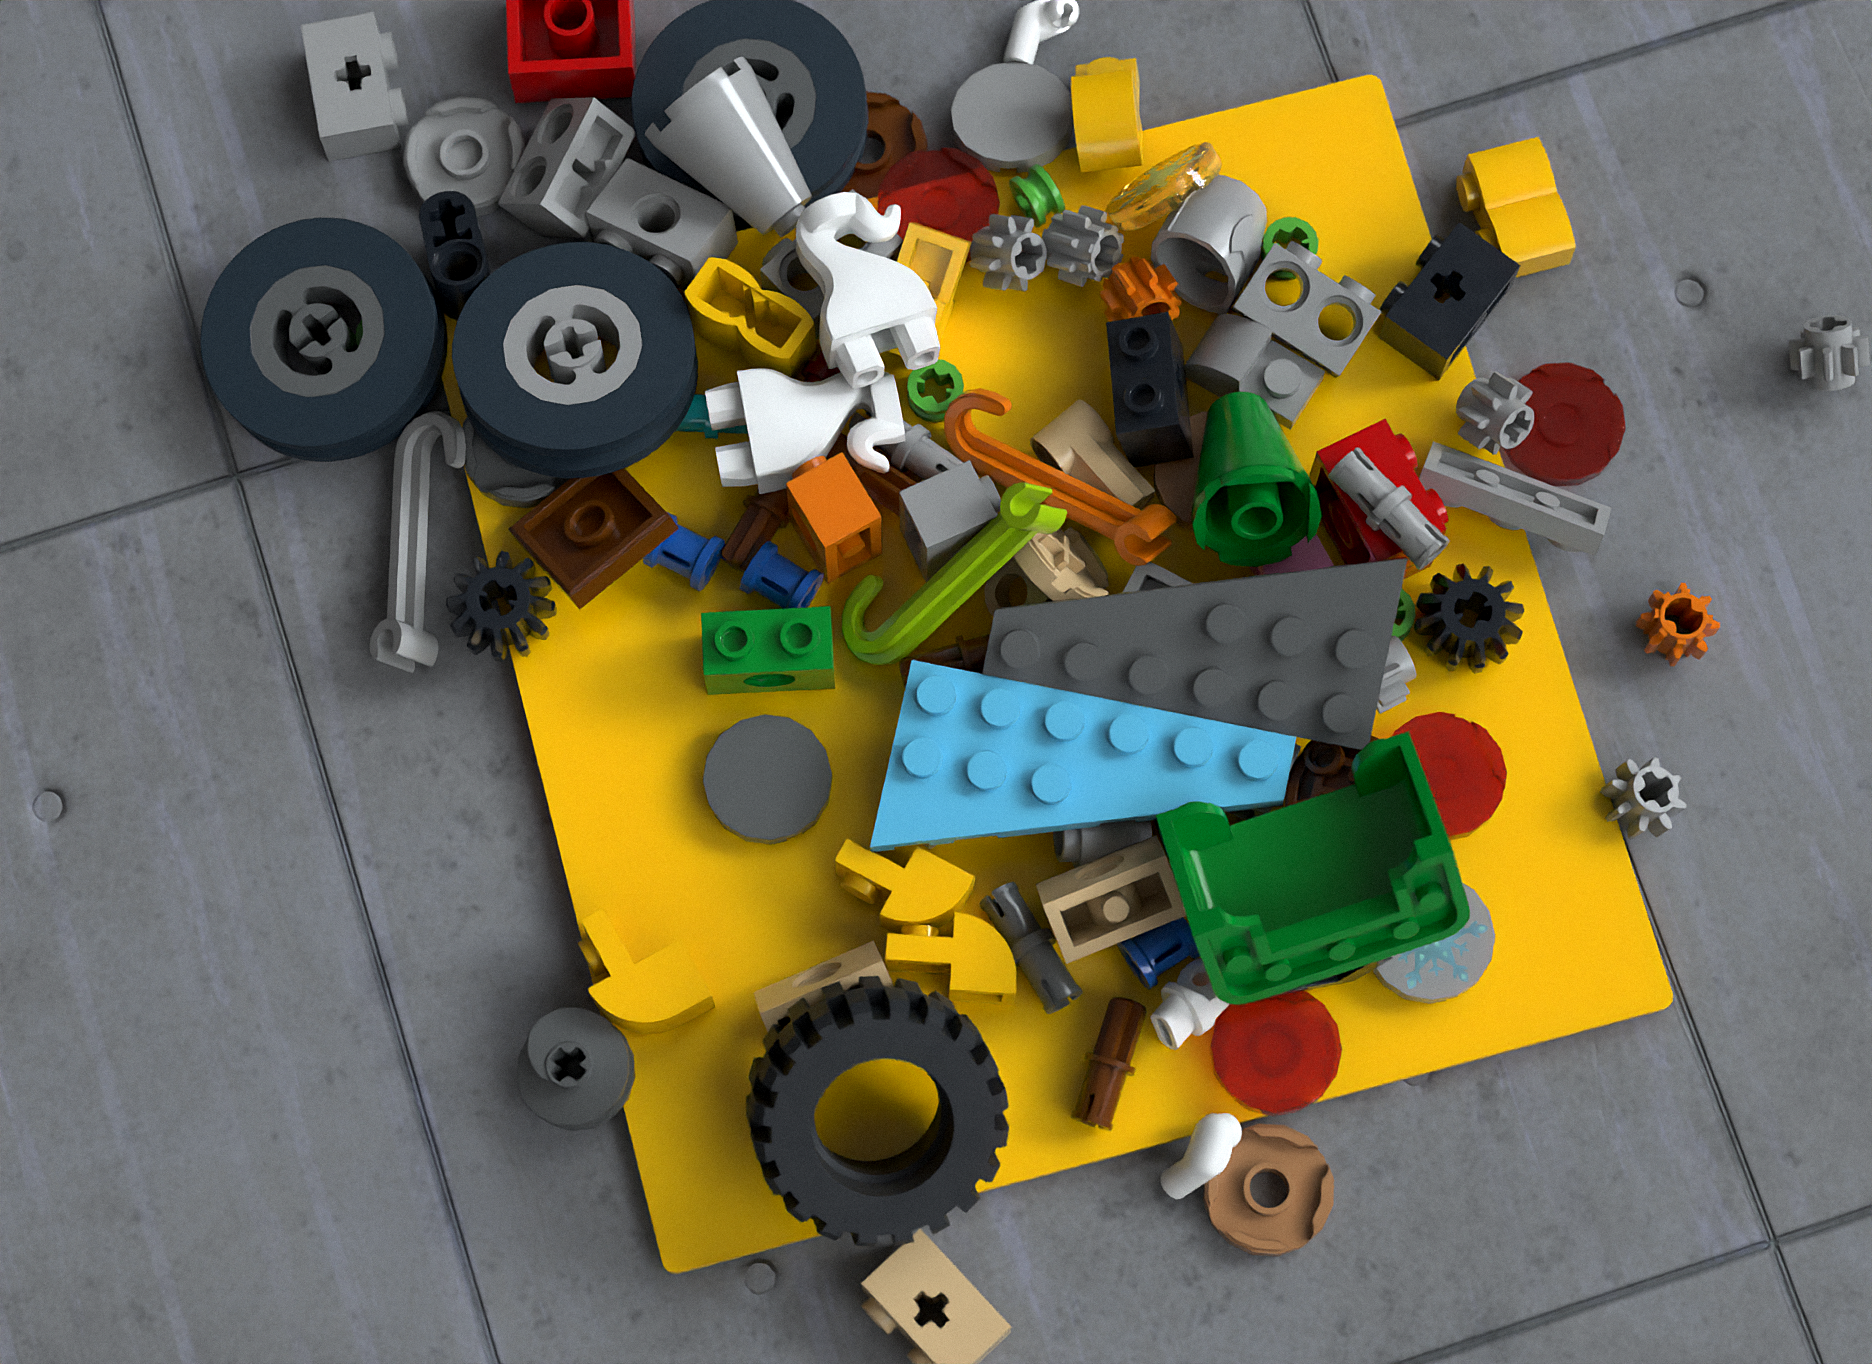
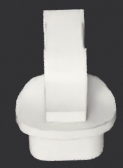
M1201 958L1192 961L1180 972L1177 983L1168 982L1161 990L1163 1003L1151 1015V1020L1159 1040L1172 1050H1177L1190 1034L1201 1036L1215 1025L1216 1018L1229 1004L1220 1001L1214 994Z

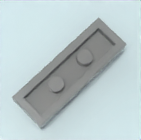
M1434 441L1419 477L1424 489L1433 488L1440 496L1444 506L1453 508L1463 506L1487 515L1493 523L1502 528L1510 530L1524 529L1543 536L1552 545L1567 552L1583 551L1596 556L1605 535L1612 509L1606 505Z

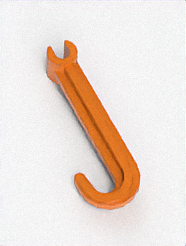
M978 388L965 391L949 404L944 416V432L948 445L962 462L970 460L976 473L982 476L988 475L992 481L1006 488L1020 482L1051 488L1052 494L1040 504L1065 509L1067 511V518L1114 540L1117 552L1129 564L1135 566L1146 565L1172 545V540L1160 535L1178 520L1167 507L1160 504H1152L1140 510L981 433L975 428L971 420L972 409L996 416H1003L1012 408L1008 398L996 392Z

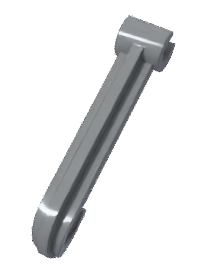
M440 411L427 412L414 418L404 428L397 441L393 474L387 619L377 625L370 640V653L374 660L411 673L415 670V661L432 667L437 659L439 650L438 640L435 635L423 630L430 453L438 437L443 435L446 464L459 469L464 465L466 456L465 434L459 421Z

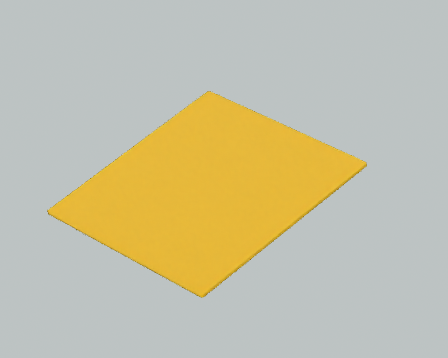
M1364 75L1143 130L1141 166L1081 173L1077 147L1063 150L1054 161L1042 166L1057 186L1066 210L1078 213L1080 207L1085 205L1107 212L1106 223L1117 226L1118 233L1123 234L1124 237L1121 249L1123 257L1121 263H1119L1120 265L1129 262L1130 257L1145 258L1152 263V242L1175 203L1204 175L1210 173H1218L1219 175H1225L1242 181L1259 195L1267 212V224L1264 234L1272 223L1285 217H1295L1308 222L1318 237V252L1316 256L1323 261L1318 271L1337 283L1340 282L1344 275L1357 281L1376 295L1371 305L1378 310L1399 281L1409 286L1422 269L1415 264L1425 247L1432 240L1382 82L1375 75ZM1193 147L1195 148L1192 152L1190 151L1178 163H1186L1193 157L1201 155L1197 159L1192 160L1193 162L1186 163L1173 171L1176 172L1178 170L1179 172L1174 173L1172 176L1168 175L1165 179L1168 183L1164 187L1157 188L1160 184L1153 185L1150 188L1151 190L1147 191L1146 189L1136 197H1134L1136 195L1134 192L1137 190L1126 194L1121 199L1119 198V200H1114L1123 195V193L1129 192L1142 184L1138 182H1141L1143 179L1147 180L1152 174H1148L1152 168L1156 167L1155 171L1163 170L1165 168L1164 165L1170 162L1168 165L1170 166ZM1000 167L1001 173L983 170L867 200L883 216L888 206L896 204L901 207L900 225L897 234L903 240L909 223L914 222L972 242L974 233L989 226V215L991 214L1025 217L1011 193L1009 180L1015 176L1025 179L1029 174L1028 172L1017 173L1016 168L1006 169ZM1133 198L1132 202H1129L1126 206L1120 209L1122 204L1124 205L1125 202ZM1048 213L1045 217L1046 223L1038 228L1033 226L1031 233H1036L1042 237L1044 229H1048L1051 224V218L1054 214ZM755 228L736 232L738 244L726 260L739 265L750 273L762 290L760 269L763 267L762 261L764 257L781 240L789 238L793 241L796 239V228L783 237H780L775 230L765 235L759 233ZM847 234L837 240V242L855 249H860L867 243V241L862 240L855 234ZM1292 238L1291 241H1294L1301 245V242L1298 239ZM1276 240L1274 243H1279L1281 247L1286 249L1290 242L1285 244ZM969 250L953 298L955 304L939 343L938 359L951 363L961 373L964 383L963 393L967 390L981 388L1008 398L1012 404L1011 410L1003 416H996L972 409L971 420L975 428L981 433L1039 460L1030 445V439L1080 399L1089 404L1103 419L1114 437L1113 444L1127 459L1116 435L1106 323L1110 321L1104 314L1108 307L1100 296V291L1104 290L1102 287L1103 281L1107 278L1102 277L1100 282L1087 278L1085 285L1081 287L1059 280L1058 273L1060 269L1048 266V259H1046L1044 271L1040 272L1035 278L1027 280L1028 289L1026 291L1013 289L1003 291L986 288L983 286V279L986 273L979 271L977 268L970 267L972 260ZM1261 254L1256 267L1254 268L1252 274L1249 276L1247 282L1245 283L1244 287L1242 288L1241 292L1237 296L1236 300L1234 301L1233 305L1231 306L1227 314L1240 316L1231 309L1233 308L1238 298L1250 282L1251 278L1261 265ZM1210 271L1205 275L1208 278L1223 283L1228 282V276L1214 271ZM809 273L799 274L789 283L792 287L801 291L812 290L818 286ZM1270 274L1265 282V292L1274 304L1288 306L1298 300L1300 283L1298 279L1285 280ZM677 287L685 301L684 290ZM1445 292L1440 298L1434 297V299L1443 304L1446 299L1450 298V295ZM1179 296L1182 300V305L1178 306L1180 309L1178 318H1173L1172 322L1183 346L1184 363L1186 364L1218 314L1191 305ZM1329 305L1320 312L1318 326L1325 337L1331 340H1343L1352 331L1353 319L1346 308L1340 305ZM444 313L448 342L442 380L451 417L458 420L461 427H463L467 414L461 399L452 359V343L457 321ZM1382 313L1378 316L1341 375L1334 377L1325 371L1323 380L1291 430L1279 424L1308 476L1310 475L1318 450L1385 418L1394 435L1402 433L1410 442L1418 462V467L1414 469L1418 478L1433 441L1504 467L1499 450L1497 454L1493 455L1484 448L1478 449L1458 435L1460 428L1466 422L1457 416V400L1463 389L1476 379L1467 348L1465 347L1441 379L1437 380L1378 338L1385 319V315ZM692 326L698 359V379L695 394L705 395L707 388L713 389L724 384L739 382L737 371L753 369L746 362L740 351L727 350L710 343ZM1273 336L1271 337V340L1275 341L1276 343L1282 345L1283 347L1287 348L1293 353L1299 355L1300 357L1314 364L1313 362H1311L1304 356L1300 355L1287 345L1283 344ZM598 337V340H601L606 370H608L616 361L618 350L611 343ZM819 338L816 340V350L809 359L811 361H815L821 349ZM544 349L537 357L534 370L537 374L554 383ZM889 351L879 353L885 366L884 371L894 375L902 419L912 427L917 424L925 427L931 432L930 439L956 457L948 445L944 432V421L937 423L925 421L916 416L909 406L907 384L909 375L913 370L906 368L902 356ZM801 372L796 377V380L802 382L805 379ZM934 378L925 381V393H919L922 398L932 395L936 402L940 403L946 400V389H952L949 383L939 386ZM1186 378L1190 417L1200 412H1208L1213 402L1220 397ZM858 409L855 411L861 414L866 419L871 418L866 414V411L863 409ZM852 416L848 419L846 425L841 431L846 436H848L850 432L849 424L852 419ZM675 431L654 452L642 460L625 467L632 477L666 512L677 517L679 525L709 540L717 536L723 539L725 543L746 509L743 505V500L748 495L754 496L758 489V484L722 487L715 447L748 442V434L719 433L718 439H705V432ZM873 446V449L876 448L882 452V454L889 461V465L892 466V464L890 463L891 456L882 451L880 448ZM1154 464L1136 467L1135 469L1154 489ZM465 470L489 568L496 567V558L499 552H508L512 561V569L520 561L529 558L536 567L534 577L547 576L552 585V590L544 598L555 602L557 614L548 619H541L550 633L547 639L540 640L528 635L526 640L530 648V654L527 657H522L517 652L514 644L509 645L581 939L583 940L588 936L580 919L602 907L606 910L634 963L681 939L707 985L715 1004L713 1009L689 1022L661 1033L645 1034L632 1032L611 1022L624 1034L634 1054L635 1080L629 1099L623 1107L662 1264L669 1273L680 1274L822 1236L817 1233L814 1221L811 1218L800 1223L786 1210L782 1196L773 1195L764 1179L753 1147L746 1116V1095L750 1094L752 1089L748 1076L753 1059L764 1057L766 1050L762 1040L768 1033L759 1013L753 992L873 940L886 967L887 933L901 934L880 927L879 914L886 901L878 897L875 903L871 904L844 890L840 886L843 878L836 875L834 860L847 838L870 850L905 692L899 669V661L895 664L873 665L859 660L849 650L842 634V613L846 599L856 585L867 575L881 577L883 587L866 608L864 614V625L869 632H873L926 583L900 531V517L871 498L881 515L883 554L829 584L823 578L817 594L809 607H831L835 689L708 695L703 675L701 613L783 608L755 591L751 594L741 591L740 582L744 572L733 569L721 558L712 578L701 591L690 586V579L659 564L651 568L643 564V559H641L579 610L508 530L534 507L520 508L499 504L483 495L468 477ZM910 470L901 472L916 483L924 481ZM976 473L978 478L983 477L982 475ZM992 481L1000 499H1002V495L1007 488ZM1156 493L1144 508L1152 504L1161 505ZM1445 506L1448 514V523L1445 524L1447 531L1444 536L1450 540L1449 544L1433 560L1430 567L1404 579L1402 583V589L1410 595L1415 605L1416 614L1412 628L1402 643L1413 661L1417 676L1415 679L1405 683L1410 691V694L1405 696L1406 701L1381 714L1376 709L1371 733L1372 736L1382 739L1409 731L1453 848L1462 883L1475 890L1490 911L1495 932L1492 959L1478 982L1457 997L1427 1004L1403 999L1383 986L1373 972L1374 970L1352 982L1264 998L1241 1005L1229 1004L1216 1018L1215 1025L1201 1036L1190 1034L1177 1050H1172L1159 1040L1151 1020V1015L1163 1003L1161 996L1163 987L1168 982L1177 983L1180 972L1196 959L1188 956L1159 975L1157 977L1158 984L1148 990L1129 968L1117 944L1067 964L1056 939V943L1053 945L1054 949L1075 983L1083 991L1076 1000L1068 997L1071 1004L1063 1009L1046 1014L1042 1002L1020 967H1016L1014 1005L952 1001L956 1011L960 1015L966 1014L981 1034L999 1068L998 1073L1006 1088L1009 1107L1003 1112L1009 1124L1007 1146L996 1148L995 1150L1001 1165L992 1182L978 1180L975 1185L978 1194L1189 1138L1192 1136L1195 1125L1204 1116L1211 1113L1231 1114L1241 1124L1656 1013L1670 1006L1673 1001V993L1618 821L1607 822L1605 819L1614 808L1611 799L1600 793L1601 788L1606 783L1524 529H1505L1493 523L1487 515L1463 506L1456 508ZM788 511V526L786 528H778L771 542L778 545V553L806 571L809 572L812 569L820 571L792 526ZM1066 517L1060 529L1065 532L1071 526L1075 531L1078 530L1098 554L1105 567L1109 586L1104 590L1108 591L1109 595L1123 592L1136 566L1129 564L1121 558L1116 550L1114 540ZM1320 521L1316 534L1334 566L1345 565L1322 521ZM1178 523L1173 524L1160 534L1172 540V545L1150 561L1193 584L1254 576L1248 566H1233L1219 561L1218 552L1208 548L1206 545L1204 551L1197 544L1194 532L1182 528ZM1462 563L1469 569L1472 579H1477L1484 566H1490L1493 570V575L1489 584L1494 587L1501 582L1512 581L1514 589L1505 601L1518 602L1524 606L1522 617L1513 622L1523 631L1517 644H1505L1509 654L1501 664H1497L1486 657L1485 667L1482 672L1476 674L1469 668L1467 658H1461L1457 668L1454 671H1448L1445 664L1450 653L1443 649L1437 655L1427 656L1424 649L1433 635H1421L1414 630L1416 620L1425 615L1416 607L1419 595L1421 593H1433L1430 582L1437 573H1441L1452 580L1456 565ZM1021 576L1010 585L1008 596L1011 606L1023 605L1026 601L1027 586ZM986 582L908 656L955 644V637L962 635L965 641L990 634L993 616L989 613L985 603L984 588ZM503 597L497 599L501 616L508 614L512 610L510 605L505 602ZM1465 609L1460 623L1466 627L1473 628L1478 614L1472 610ZM1395 619L1394 623L1400 626L1402 619ZM764 714L791 718L810 729L826 749L832 772L829 803L817 823L803 834L801 832L795 837L788 838L787 841L772 845L748 842L724 829L709 807L703 783L706 758L718 737L740 720ZM1296 737L1295 744L1301 746L1297 758L1303 752L1306 744L1311 741L1310 739ZM1283 801V806H1274L1271 812L1284 808L1285 801ZM1225 812L1229 825L1245 821L1229 812ZM1151 820L1152 837L1157 835L1169 862L1155 822ZM1053 832L1003 838L987 836L954 840V843L936 845L932 849H928L923 844L894 847V850L874 852L905 868L916 846L972 874L975 876L974 890L960 912L978 917L994 928L995 926L987 913L982 910L979 903L985 896H990L992 900L995 899L991 893L993 890L1004 884L1015 882L1019 893L1041 928H1049L1054 936L1055 934L1043 908L1036 884L1075 868L1072 862H1058L1054 850ZM954 918L947 924L939 927L940 937H953ZM588 965L593 985L610 977L607 971L595 977ZM887 971L893 986L898 978L917 982L922 993L925 995L937 991L949 999L950 975ZM1113 997H1124L1145 1006L1147 1014L1130 1066L1136 1069L1134 1076L1126 1077L1112 1121V1130L1107 1131L1098 1128L1099 1125L1097 1124L1095 1127L1080 1123L1072 1119L1071 1114L1075 1110L1089 1063L1084 1060L1085 1054L1093 1053L1109 1001ZM878 1059L853 1066L839 1075L827 1087L816 1106L814 1122L818 1137L829 1150L849 1159L875 1161L900 1154L914 1145L932 1123L939 1101L936 1086L925 1070L900 1060Z

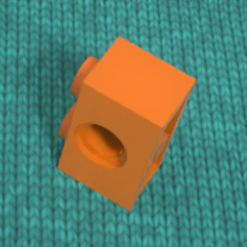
M842 452L829 460L825 456L815 457L799 466L793 472V480L786 483L790 522L818 569L824 574L827 584L883 554L881 515Z

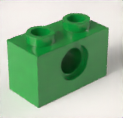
M830 606L701 613L703 675L708 695L835 689Z

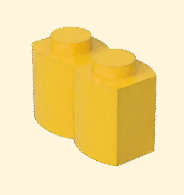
M1539 137L1467 154L1462 175L1456 177V187L1463 210L1465 212L1473 210L1481 230L1475 231V234L1520 265L1516 277L1570 264L1576 248L1574 235L1566 209L1556 189L1548 156Z
M709 257L684 291L686 305L694 329L704 339L718 347L740 351L746 362L753 369H773L796 379L816 350L815 323L810 314L798 302L784 294L761 290L759 284L750 273L731 261Z

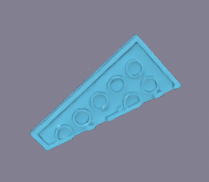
M912 660L870 850L872 852L894 850V847L926 843H930V846L954 843V840L997 836L998 838L1090 828L1098 827L1101 823L1135 820L1136 822L1157 820L1156 815L1176 809L1192 801L1215 804L1221 807L1224 812L1283 806L1296 737Z

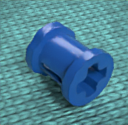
M668 513L679 529L643 558V564L651 568L659 564L690 579V586L701 591L712 578L721 560V550L725 545V541L717 536L709 540L679 525L677 517Z
M767 541L762 545L745 570L740 582V590L746 594H751L755 591L783 609L809 607L817 594L824 574L817 569H812L809 572L780 555L778 553V545Z
M1184 917L1139 934L1132 939L1117 943L1129 968L1148 990L1158 984L1157 977L1180 961L1188 956L1192 959L1200 957L1190 926Z

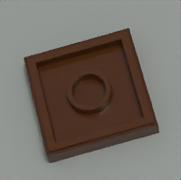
M625 468L599 476L570 478L508 528L516 541L579 610L679 529L671 516Z

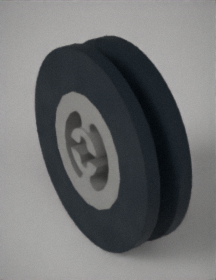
M587 242L561 243L532 250L508 261L490 274L472 293L458 318L452 343L453 367L463 406L471 425L487 446L499 456L516 466L541 475L561 478L599 476L618 471L642 460L666 442L680 426L692 404L696 391L698 359L692 321L682 295L673 282L652 263L627 250L610 245ZM598 337L611 343L618 350L616 361L608 370H606L601 340H598ZM544 349L554 383L537 374L534 370L537 357Z

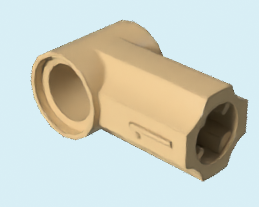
M1079 399L1030 439V445L1041 462L1142 510L1154 497L1155 490L1113 444L1114 437L1106 423L1083 400Z

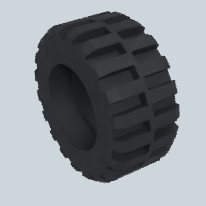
M879 976L859 977L858 989L843 991L840 981L821 987L825 999L810 1006L802 998L788 1009L791 1021L784 1029L779 1025L773 1024L762 1040L766 1050L764 1057L753 1059L748 1077L752 1089L751 1093L746 1095V1116L757 1160H759L766 1183L773 1195L782 1196L786 1210L800 1223L811 1218L814 1221L818 1234L835 1241L840 1238L842 1231L850 1232L855 1246L875 1247L877 1236L891 1235L894 1246L914 1242L912 1231L926 1225L929 1226L933 1235L950 1226L946 1215L948 1212L958 1206L963 1212L967 1213L978 1202L980 1196L975 1187L979 1179L985 1182L993 1181L1001 1165L995 1150L996 1148L1007 1146L1009 1124L1003 1112L1009 1107L1006 1088L998 1073L999 1068L981 1034L966 1014L960 1015L956 1011L951 1000L937 991H933L929 995L923 994L917 982L898 978L894 987H885ZM878 1059L900 1060L925 1070L936 1086L939 1100L938 1107L927 1131L910 1148L886 1159L861 1161L838 1155L823 1145L815 1129V1109L827 1087L843 1072L858 1064Z

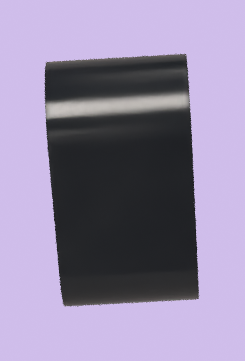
M443 191L432 195L423 203L419 211V221L430 271L441 307L448 317L458 321L466 302L476 288L491 274L473 202L463 193ZM459 236V239L449 241V238Z

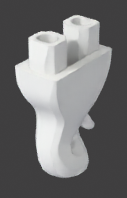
M841 192L824 197L812 203L801 212L796 225V252L801 264L820 286L824 295V302L820 313L819 340L828 368L838 367L851 388L855 390L874 384L883 377L885 366L879 353L898 347L906 368L917 370L935 364L938 361L940 344L935 327L937 306L927 286L914 271L894 260L837 242L839 238L847 234H855L862 240L871 243H881L892 239L899 229L901 207L896 204L890 205L883 216L860 194Z
M756 368L737 371L739 382L724 384L705 391L712 431L747 425L749 435L748 442L715 447L722 487L758 484L759 494L785 489L786 483L793 480L792 474L799 466L818 456H825L826 458L848 419L858 409L864 408L872 415L871 418L859 422L852 427L847 437L849 454L858 464L880 473H886L889 471V461L884 455L874 451L873 446L905 441V431L894 375L885 371L883 377L876 383L854 390L841 372L822 381L802 382L773 369Z

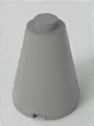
M739 57L733 60L736 73L728 76L723 68L720 67L706 76L664 111L671 122L661 132L652 123L647 128L645 136L653 146L759 233L765 235L775 230L780 237H783L796 228L801 212L806 209L804 205L812 198V195L752 67L744 57Z

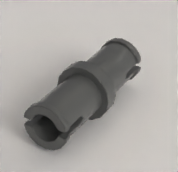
M1010 882L996 888L991 892L995 899L992 900L990 896H985L979 903L980 907L987 913L996 930L1007 942L1012 952L1015 966L1021 968L1042 1002L1046 1014L1063 1009L1071 1004L1068 997L1076 1000L1083 991L1075 983L1054 949L1053 945L1056 943L1055 936L1049 928H1041L1019 893L1015 882Z

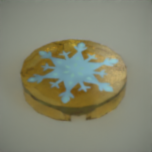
M1203 142L1192 145L1161 161L1133 180L1108 203L1105 212H1107V215L1118 230L1134 231L1177 209L1179 207L1178 204L1183 202L1182 196L1191 189L1192 185L1196 191L1204 189L1219 174L1223 162L1210 143Z

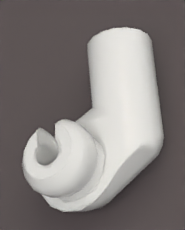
M1036 0L1021 7L1014 18L1003 63L1017 61L1033 65L1039 43L1065 32L1077 21L1079 16L1077 2L1075 0Z
M1211 1113L1204 1116L1195 1125L1184 1157L1161 1174L1162 1187L1169 1196L1175 1199H1182L1225 1169L1229 1162L1232 1148L1239 1143L1242 1136L1240 1123L1234 1116L1228 1113Z

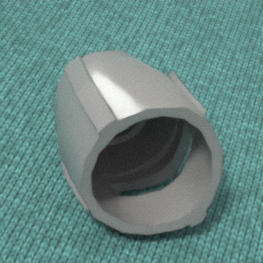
M1218 173L1204 175L1175 203L1152 242L1151 261L1155 268L1162 264L1168 267L1179 283L1174 289L1175 292L1188 303L1218 315L1227 314L1260 259L1262 239L1267 224L1266 207L1259 195L1242 181L1225 175H1219ZM1210 271H1214L1228 276V282L1223 283L1208 278L1205 275Z

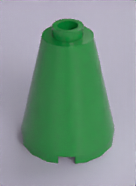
M1251 392L1229 393L1213 402L1206 416L1191 510V524L1196 542L1204 551L1206 545L1208 548L1218 552L1219 561L1233 566L1258 567L1281 562L1292 556V546L1301 541L1305 536L1309 543L1316 535L1322 518L1319 495L1266 401L1259 395Z

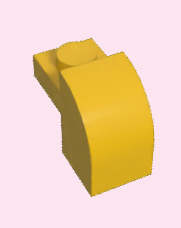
M604 907L580 919L588 937L579 941L578 946L595 977L606 971L610 976L589 987L588 991L596 1007L614 1024L637 1033H661L675 1029L715 1007L713 997L681 939L634 963Z

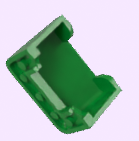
M1409 731L1368 743L1355 756L1351 764V772L1355 784L1233 825H1229L1226 814L1221 807L1200 801L1188 802L1176 809L1156 815L1195 944L1214 994L1220 1001L1239 1005L1255 1002L1444 940L1465 927L1470 919V907L1455 854Z

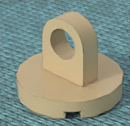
M1071 526L1065 532L1058 529L1052 534L1044 535L1037 533L987 580L984 588L985 603L993 617L996 608L1011 606L1008 596L1010 585L1020 576L1027 586V597L1023 605L1109 595L1108 591L1104 590L1109 586L1108 574L1098 554L1078 530L1075 531Z

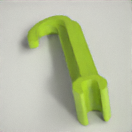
M1025 482L1015 483L1008 487L1002 495L1000 513L997 517L991 520L890 618L873 632H869L866 629L864 614L866 608L882 589L883 580L879 576L867 575L856 585L846 599L842 613V634L849 650L859 660L873 665L895 664L908 656L1037 533L1044 535L1052 534L1060 529L1065 521L1067 511L1040 504L1052 494V489Z

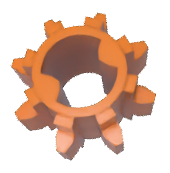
M1130 257L1129 262L1122 265L1117 263L1111 268L1113 272L1109 279H1104L1102 285L1104 290L1100 291V296L1108 307L1104 314L1110 322L1162 312H1169L1172 320L1173 318H1178L1180 312L1178 306L1182 305V300L1174 289L1179 283L1165 264L1155 268L1145 258Z
M1681 583L1672 596L1669 592L1663 594L1657 589L1653 591L1648 599L1652 611L1642 613L1636 621V627L1643 629V634L1649 635L1650 641L1644 649L1646 654L1651 652L1654 654L1658 650L1666 655L1665 660H1668L1669 665L1673 667L1677 664L1682 654H1685L1686 657L1692 655L1700 660L1708 650L1707 644L1703 639L1714 636L1720 628V623L1713 620V615L1707 614L1706 608L1712 598L1702 595L1698 599L1696 596L1691 595L1686 583ZM1675 615L1680 617V627L1690 629L1691 634L1676 633L1675 622L1665 620V616Z

